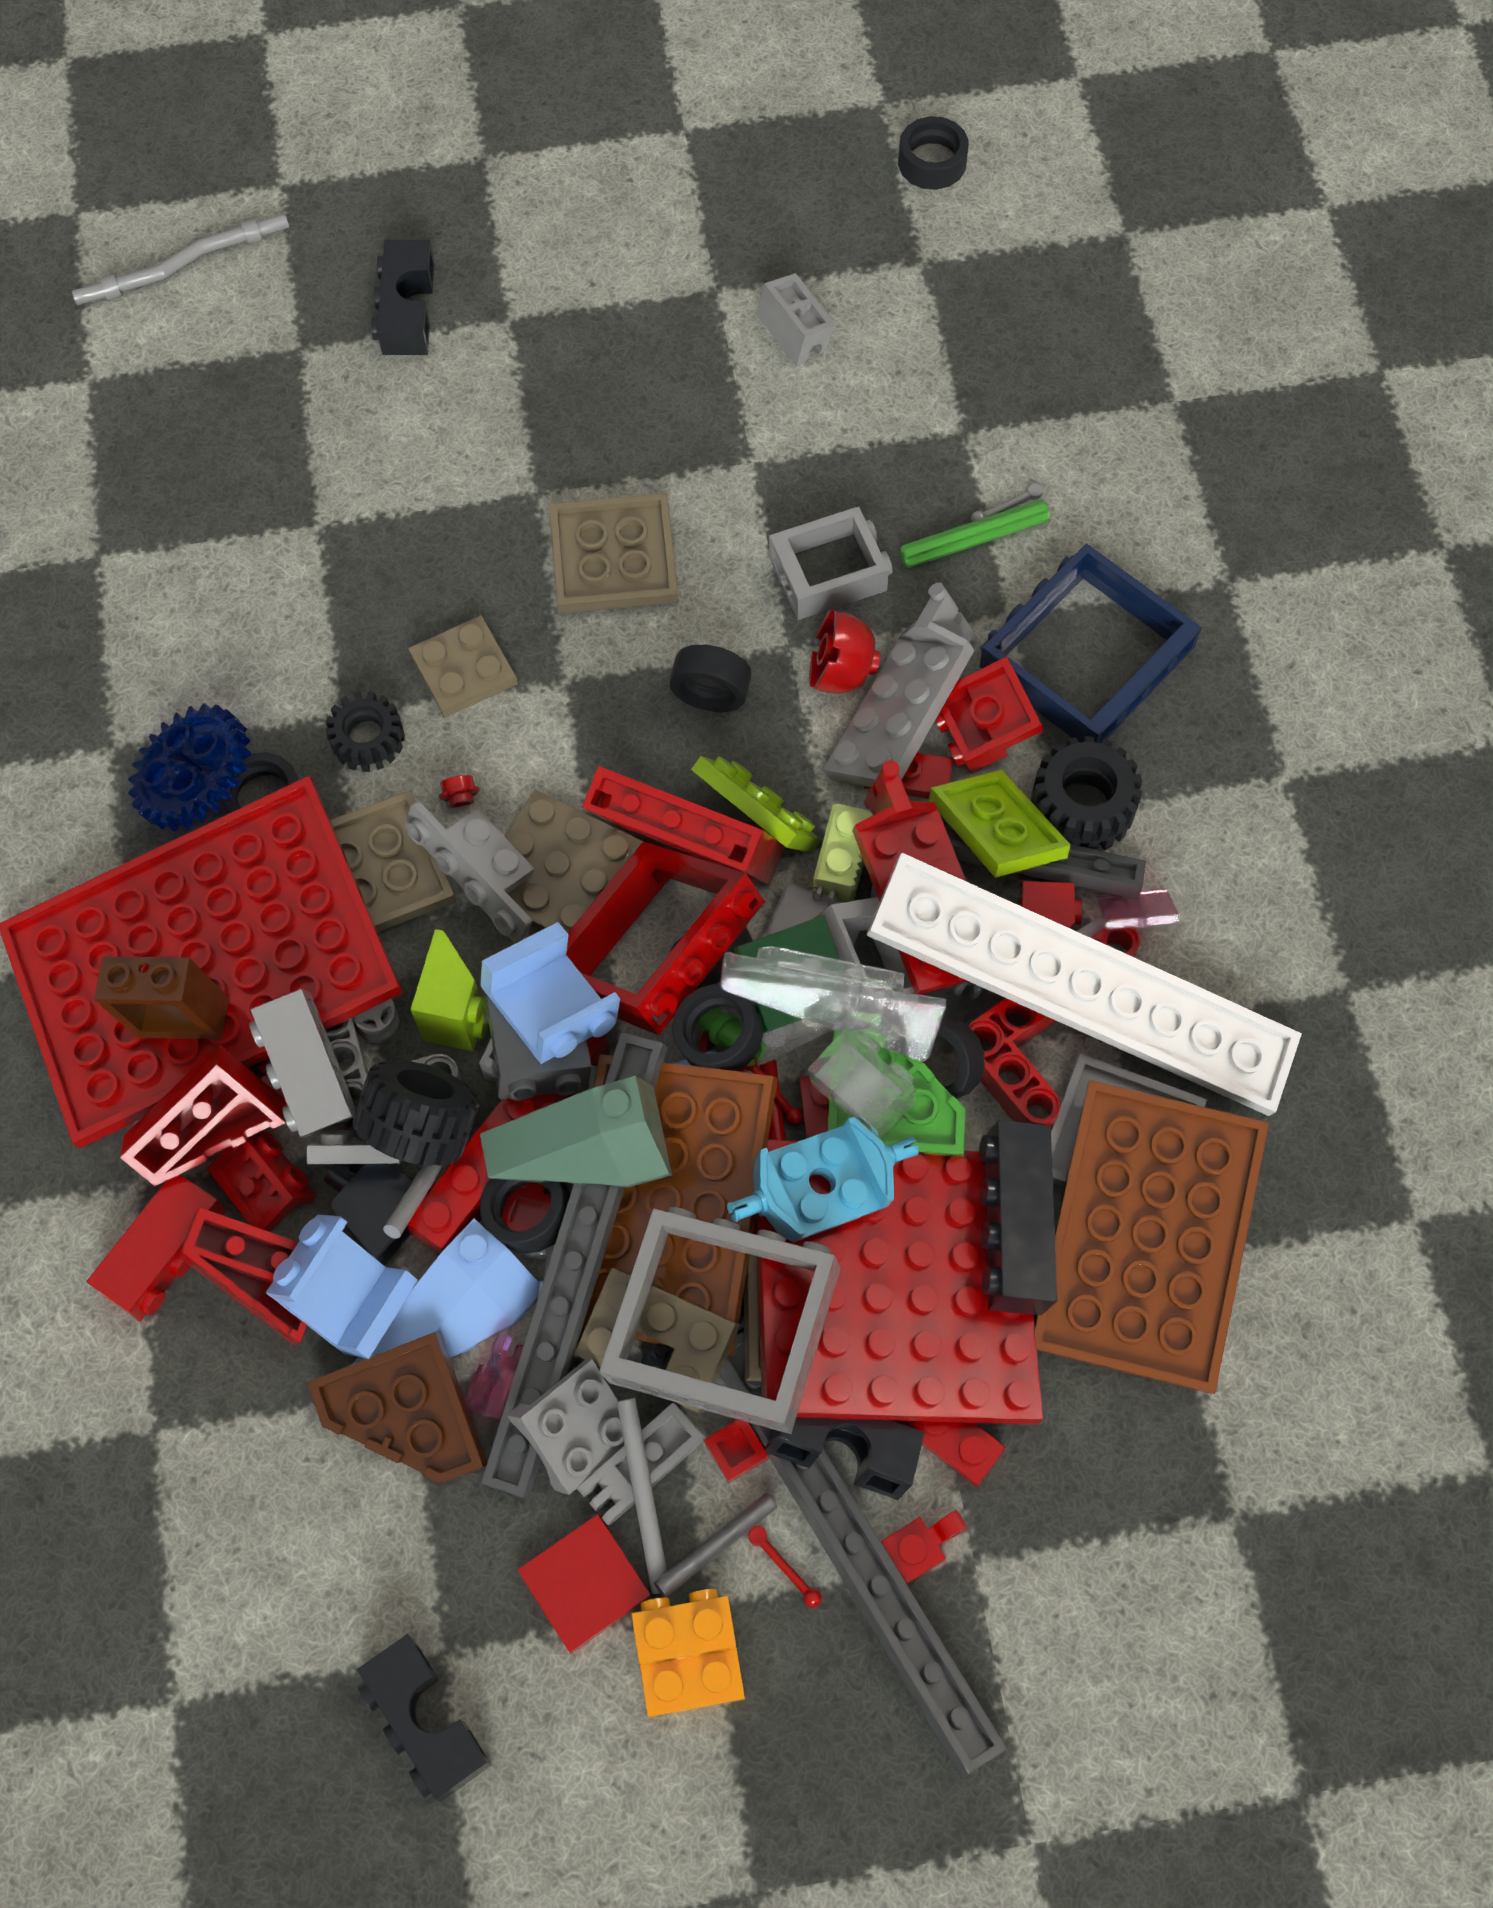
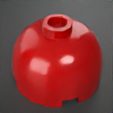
M829 610L816 636L817 639H821L818 652L812 651L809 685L813 689L832 694L855 691L866 681L868 674L875 675L879 667L881 653L875 650V637L870 627L861 618L843 611Z

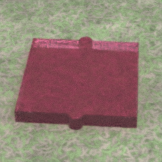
M1168 890L1141 892L1139 899L1113 895L1097 896L1098 908L1106 929L1144 928L1149 925L1179 923V913Z

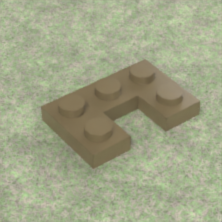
M611 1268L574 1355L584 1360L587 1358L592 1359L595 1365L601 1367L631 1277L630 1274L616 1268ZM651 1285L632 1346L638 1332L674 1348L666 1371L715 1384L740 1324ZM678 1403L697 1413H703L704 1411L703 1409Z

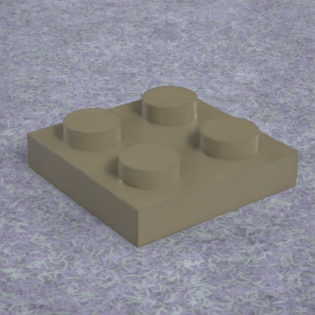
M482 615L408 648L415 666L444 718L518 684L512 668Z

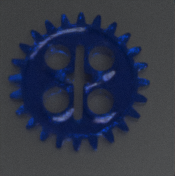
M203 703L198 711L189 706L185 717H182L178 712L174 713L173 723L170 726L162 722V732L158 736L155 734L148 736L152 742L150 747L139 749V752L144 755L143 759L132 763V766L138 770V773L128 778V781L134 785L128 791V795L135 799L131 805L139 811V815L162 830L167 826L171 830L176 831L180 824L189 829L194 817L203 823L206 819L207 810L211 809L217 813L219 811L218 801L221 798L225 800L232 798L228 792L231 786H240L241 782L236 776L238 773L248 770V767L241 762L251 756L252 753L245 747L251 742V738L245 734L247 728L228 709L223 710L217 704L210 708L206 703ZM171 759L178 760L179 762L174 763ZM202 770H204V771L207 772L209 775L203 774V773H200V772H201Z

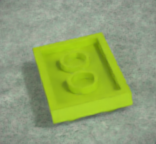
M700 756L691 768L694 773L786 848L812 853L822 841L812 832L815 825L796 811L792 814L790 811L782 808L781 804L784 800L768 787L763 786L760 788L749 780L753 775L737 762L732 761L729 763L720 756L716 760Z
M1003 770L931 788L929 802H935L939 814L995 878L1068 857L1071 844Z

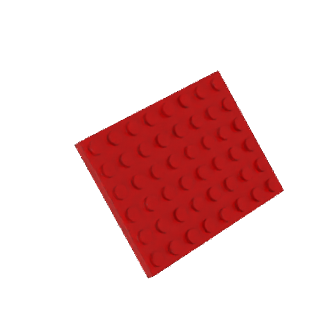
M310 776L0 923V933L72 1144L79 1149L140 1120L218 1044L247 1068L269 1058L265 1046L259 1048L252 1036L249 1023L255 1020L250 1009L304 989L311 992L324 1028L327 1030L404 993L316 785ZM102 956L190 958L229 997L222 1040L137 1038L94 1000ZM149 965L143 966L141 973L147 972Z

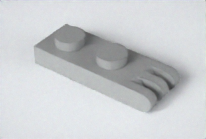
M674 1402L641 1430L652 1488L702 1444L705 1439ZM625 1445L577 1488L583 1497L590 1494L598 1485L603 1489L589 1503L595 1511L601 1509L610 1500L615 1503L602 1517L608 1526L635 1504Z

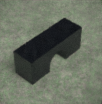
M385 240L383 256L377 257L378 278L381 279V286H375L374 302L376 310L379 311L378 317H372L371 329L373 340H379L382 355H428L430 321L426 302L407 299L416 294H433L435 263L430 240Z
M796 1417L792 1434L771 1429L765 1453L810 1468L822 1453L826 1441L844 1443L853 1451L857 1459L858 1466L854 1485L899 1500L913 1485L925 1432L911 1428L907 1421Z
M406 1634L357 1669L364 1681L357 1686L361 1696L372 1711L380 1707L389 1722V1725L384 1727L383 1731L397 1754L406 1750L415 1765V1768L409 1771V1774L424 1798L432 1793L435 1800L443 1801L492 1766L468 1725L461 1719L447 1729L437 1733L425 1732L420 1727L416 1718L417 1702L422 1693L437 1683L439 1678L415 1639L410 1635Z

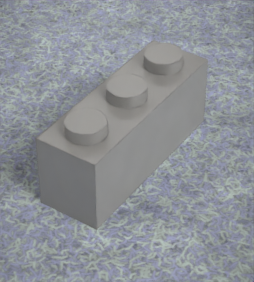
M300 989L250 1009L255 1020L249 1023L250 1030L258 1047L265 1046L271 1061V1063L266 1065V1071L273 1087L276 1090L282 1089L287 1105L282 1107V1111L292 1132L298 1130L300 1137H311L352 1120L356 1106L311 992Z

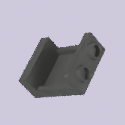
M484 991L483 1012L485 1024L489 1023L498 1075L497 1092L499 1099L523 1101L534 1096L548 1094L569 1096L588 1089L591 1061L586 1040L579 1043L568 1055L562 1058L554 1057L540 1064Z

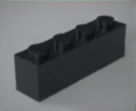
M998 1120L990 1131L982 1136L979 1145V1159L981 1162H985V1178L982 1180L980 1187V1202L986 1206V1221L981 1230V1246L983 1249H987V1266H985L982 1274V1291L984 1294H988V1310L1043 1315L1057 1302L1051 1126Z

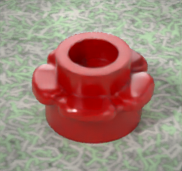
M471 775L450 777L440 782L442 793L439 794V799L448 802L450 808L470 805L474 803L473 796L477 795L480 788L475 786L473 776Z

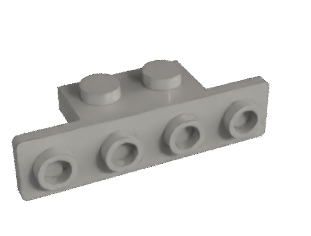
M419 801L412 804L404 824L410 838L416 844L422 845L435 859L439 869L444 874L450 875L464 889L465 895L470 902L480 906L501 934L508 936L515 944L525 939L532 920L508 893L531 878L535 868L478 809L448 829H445Z

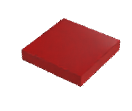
M598 1514L518 1569L519 1574L570 1654L640 1606L641 1602L651 1598L650 1593Z

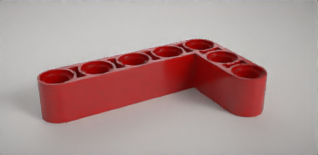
M1124 922L1109 924L1091 937L1107 946L1111 943L1120 944L1126 949L1127 952L1125 954L1134 958L1140 945V936L1137 930ZM1005 998L968 1025L979 1039L987 1040L993 1047L988 1051H984L985 1068L980 1082L1014 1122L1051 1126L1052 1130L1061 1108L1060 1099L1020 1051L1019 1047L1056 1020ZM1009 1015H1019L1025 1019L1027 1024L1015 1026L1009 1023L1006 1017ZM1012 1072L1019 1077L1021 1082L1012 1085L1007 1084L1001 1080L999 1074ZM1032 1105L1041 1106L1048 1112L1049 1116L1044 1119L1035 1118L1029 1114L1027 1108Z

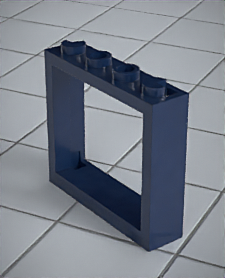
M1086 543L1074 556L1072 555L1070 558L1066 556L1062 560L1057 573L1050 580L1044 578L1036 586L1032 593V598L1024 606L1018 604L1010 612L1006 619V624L998 632L992 630L988 634V640L980 647L982 653L979 667L982 669L1007 657L1082 579L1086 580L1167 640L1092 719H1089L1009 657L1008 659L1036 711L1070 737H1076L1078 742H1084L1085 736L1094 737L1095 743L1102 744L1103 739L1107 740L1195 648L1202 627Z

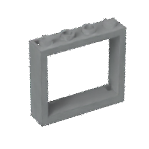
M670 1207L668 1212L653 1208L599 1373L610 1384L792 1434L841 1269L835 1255L830 1254L831 1250L828 1247L814 1242L806 1241L803 1247L786 1243L785 1237L772 1231L759 1230L758 1234L755 1235L740 1231L741 1227L738 1224L725 1219L715 1218L713 1223L697 1220L694 1213L682 1208ZM668 1233L815 1271L776 1401L627 1360Z

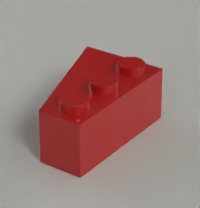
M218 1044L124 1134L120 1158L156 1186L206 1162L207 1157L231 1145L234 1148L245 1143L249 1136L270 1126L274 1129L286 1123L282 1107L286 1106V1100Z
M199 1207L194 1214L178 1257L295 1346L301 1343L307 1325L266 1294V1291L274 1281L273 1275L276 1268L282 1261L289 1258L299 1242Z

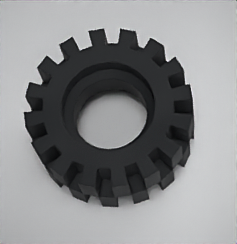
M361 692L353 693L355 700L351 702L347 696L340 699L343 707L339 708L334 704L331 708L333 717L327 716L326 724L328 728H325L330 746L338 761L342 765L347 762L349 769L355 771L357 766L360 765L363 772H370V764H375L377 770L384 768L382 763L384 759L391 764L395 760L393 752L395 751L400 754L403 748L401 741H405L403 725L393 703L389 705L388 698L383 695L377 701L375 692H368L367 699L362 698ZM373 721L381 727L380 734L371 741L360 743L354 742L350 738L352 728L361 722Z

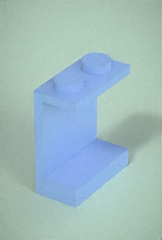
M559 922L482 960L481 988L540 1064L554 1057L562 1058L568 1055L579 1043L592 1036L601 1037L608 1033L617 1022L620 998L615 992L601 999L567 957L568 933Z
M317 1214L301 1230L299 1235L300 1241L289 1258L282 1261L276 1268L273 1275L274 1281L266 1291V1294L343 1354L369 1359L418 1280L404 1269L385 1267L343 1233L342 1230L347 1221L342 1217Z

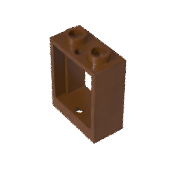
M102 956L94 1000L137 1038L222 1040L229 997L190 958ZM149 965V970L141 973L142 967Z

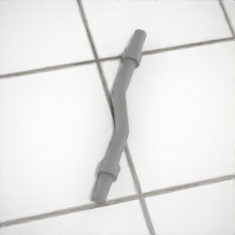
M283 213L260 221H256L253 218L240 222V227L197 239L158 265L119 277L111 274L101 277L99 283L72 290L73 297L77 306L104 297L107 300L121 297V292L168 278L205 253L245 241L248 244L262 241L261 236L288 229L290 227L286 215Z

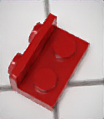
M258 1132L247 1137L246 1142L233 1148L231 1145L225 1148L207 1170L251 1226L271 1232L297 1204L311 1203L316 1195L308 1186L309 1180L299 1168L293 1166L282 1153L283 1147L281 1143L267 1132Z

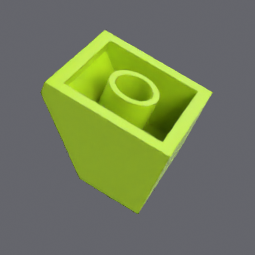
M435 929L411 1006V1012L423 1041L474 1051L477 1038L484 1039L488 1024H485L483 1012L484 998L480 997L473 976L445 932Z

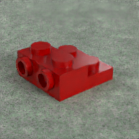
M1004 657L958 680L935 720L941 733L947 730L950 731L954 742L948 744V748L957 766L966 764L970 774L1008 756L1006 749L1044 731L1008 657Z

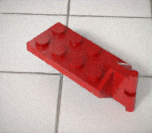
M888 760L883 764L864 800L865 807L871 811L873 816L855 824L852 830L879 902L895 862L901 853L966 881L935 802L909 801L899 776L900 767L892 760ZM898 950L916 996L967 982L965 979Z

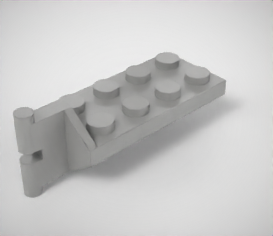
M935 583L929 588L928 593L931 598L920 617L902 632L823 768L829 778L871 787L883 764L888 760H892L899 765V776L902 780L975 651L972 645L976 643L977 636L963 614L958 612L957 605L942 583Z

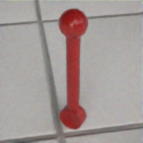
M753 1058L755 1062L753 1066L746 1065L743 1067L754 1074L765 1075L758 1067L755 1058ZM776 1088L775 1101L786 1113L787 1122L793 1126L799 1125L803 1121L802 1112L799 1109L792 1108Z
M753 1527L748 1533L750 1543L753 1546H760L803 1594V1601L806 1606L811 1608L819 1606L822 1601L820 1591L810 1588L767 1540V1533L763 1527Z

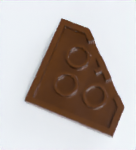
M440 1331L433 1332L307 1382L322 1427L338 1435L343 1434L364 1444L365 1448L396 1463L401 1462L424 1473L423 1476L439 1484L487 1465L483 1449Z

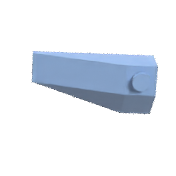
M473 1219L441 1252L414 1286L371 1357L437 1331L441 1332L450 1359L460 1353L464 1354L499 1331L501 1333L515 1325L538 1300L539 1282L504 1244L478 1221ZM358 1357L354 1363L365 1360V1358Z

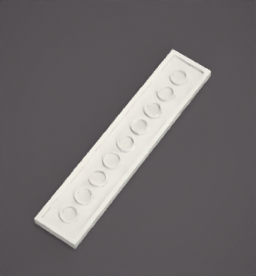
M904 853L899 855L866 934L867 936L1267 1116L1276 1113L1302 1033Z

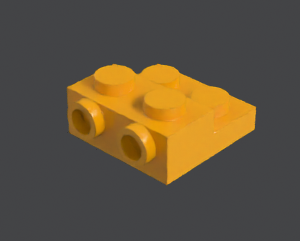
M706 1589L689 1593V1603L670 1606L669 1598L643 1601L640 1603L641 1612L631 1613L648 1718L745 1700L728 1596L718 1597L717 1589Z

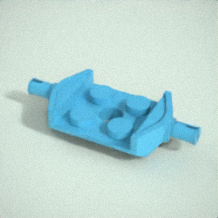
M852 1117L841 1127L770 1152H768L767 1148L759 1151L754 1160L752 1175L754 1184L753 1194L740 1200L729 1202L727 1204L728 1213H734L730 1217L733 1222H738L743 1218L758 1213L760 1217L765 1216L780 1235L792 1242L799 1241L888 1207L894 1200V1163L917 1156L919 1153L918 1145H911L915 1143L913 1137H908L891 1145L884 1144L858 1119ZM811 1175H821L826 1178L831 1186L830 1193L819 1194L815 1192L809 1184V1177Z

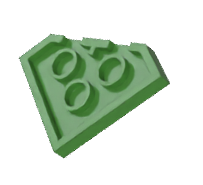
M835 1012L828 1131L843 1126L849 1118L855 1117L884 1144L891 1145L908 1137H913L915 1143L911 1145L917 1144L921 1154L963 1156L966 1109L944 1088L930 1069L903 1043L880 1015Z

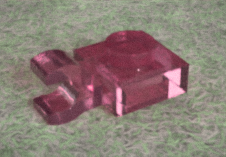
M499 1334L492 1343L491 1355L487 1365L479 1364L465 1396L469 1412L475 1415L500 1419L515 1375L512 1371L517 1369L524 1346L517 1344L513 1355L510 1357L508 1349L513 1339L511 1336Z

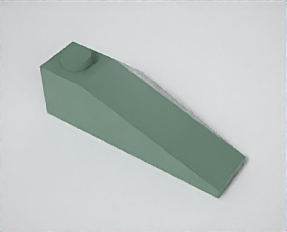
M637 1076L591 1088L480 1133L487 1175L490 1179L632 1187L672 1175L654 1087Z

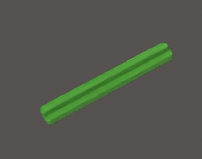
M1037 500L902 545L900 548L901 560L907 568H912L1046 523L1050 519L1049 508L1043 500Z

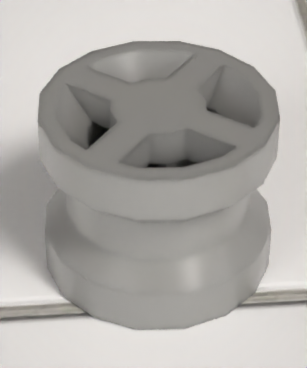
M392 999L352 1017L358 1033L370 1043L386 1042L394 1037L399 1029L400 1019Z

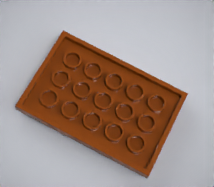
M599 1055L594 1087L605 1085L613 1059L612 1055ZM663 1062L654 1092L672 1175L632 1187H625L581 1331H584L611 1268L619 1269L630 1275L632 1274L653 1208L668 1212L670 1207L682 1208L694 1213L697 1220L713 1223L715 1218L733 1222L730 1217L734 1213H728L727 1204L751 1196L754 1192L752 1176L754 1160L760 1150L767 1148L778 1082L776 1077ZM756 1214L734 1223L741 1227L740 1231L753 1234ZM668 1233L652 1285L739 1324L750 1254ZM639 1332L635 1339L639 1341L663 1344ZM737 1334L728 1355L734 1356Z
M1089 1080L1055 1229L1057 1302L1043 1315H1036L1034 1336L1036 1337L1037 1351L1208 1394H1215L1269 1122Z

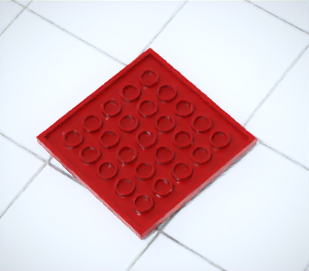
M768 1139L767 1150L770 1152L798 1141ZM964 1151L963 1156L918 1153L917 1156L896 1162L893 1166L894 1200L888 1207L796 1242L788 1239L785 1240L786 1243L802 1247L806 1241L824 1245L831 1250L830 1254L835 1255L841 1268L797 1417L1037 1425L1043 1420L1036 1337L1034 1336V1315L988 1310V1294H984L982 1291V1274L985 1266H987V1249H983L981 1246V1230L986 1221V1206L980 1202V1187L982 1180L985 1178V1162L980 1161L979 1151ZM811 1175L809 1177V1184L815 1192L819 1194L830 1193L831 1186L826 1178L821 1175ZM758 1213L756 1214V1235L759 1230H768L779 1234L765 1216L760 1217ZM757 1256L762 1397L776 1401L815 1271Z

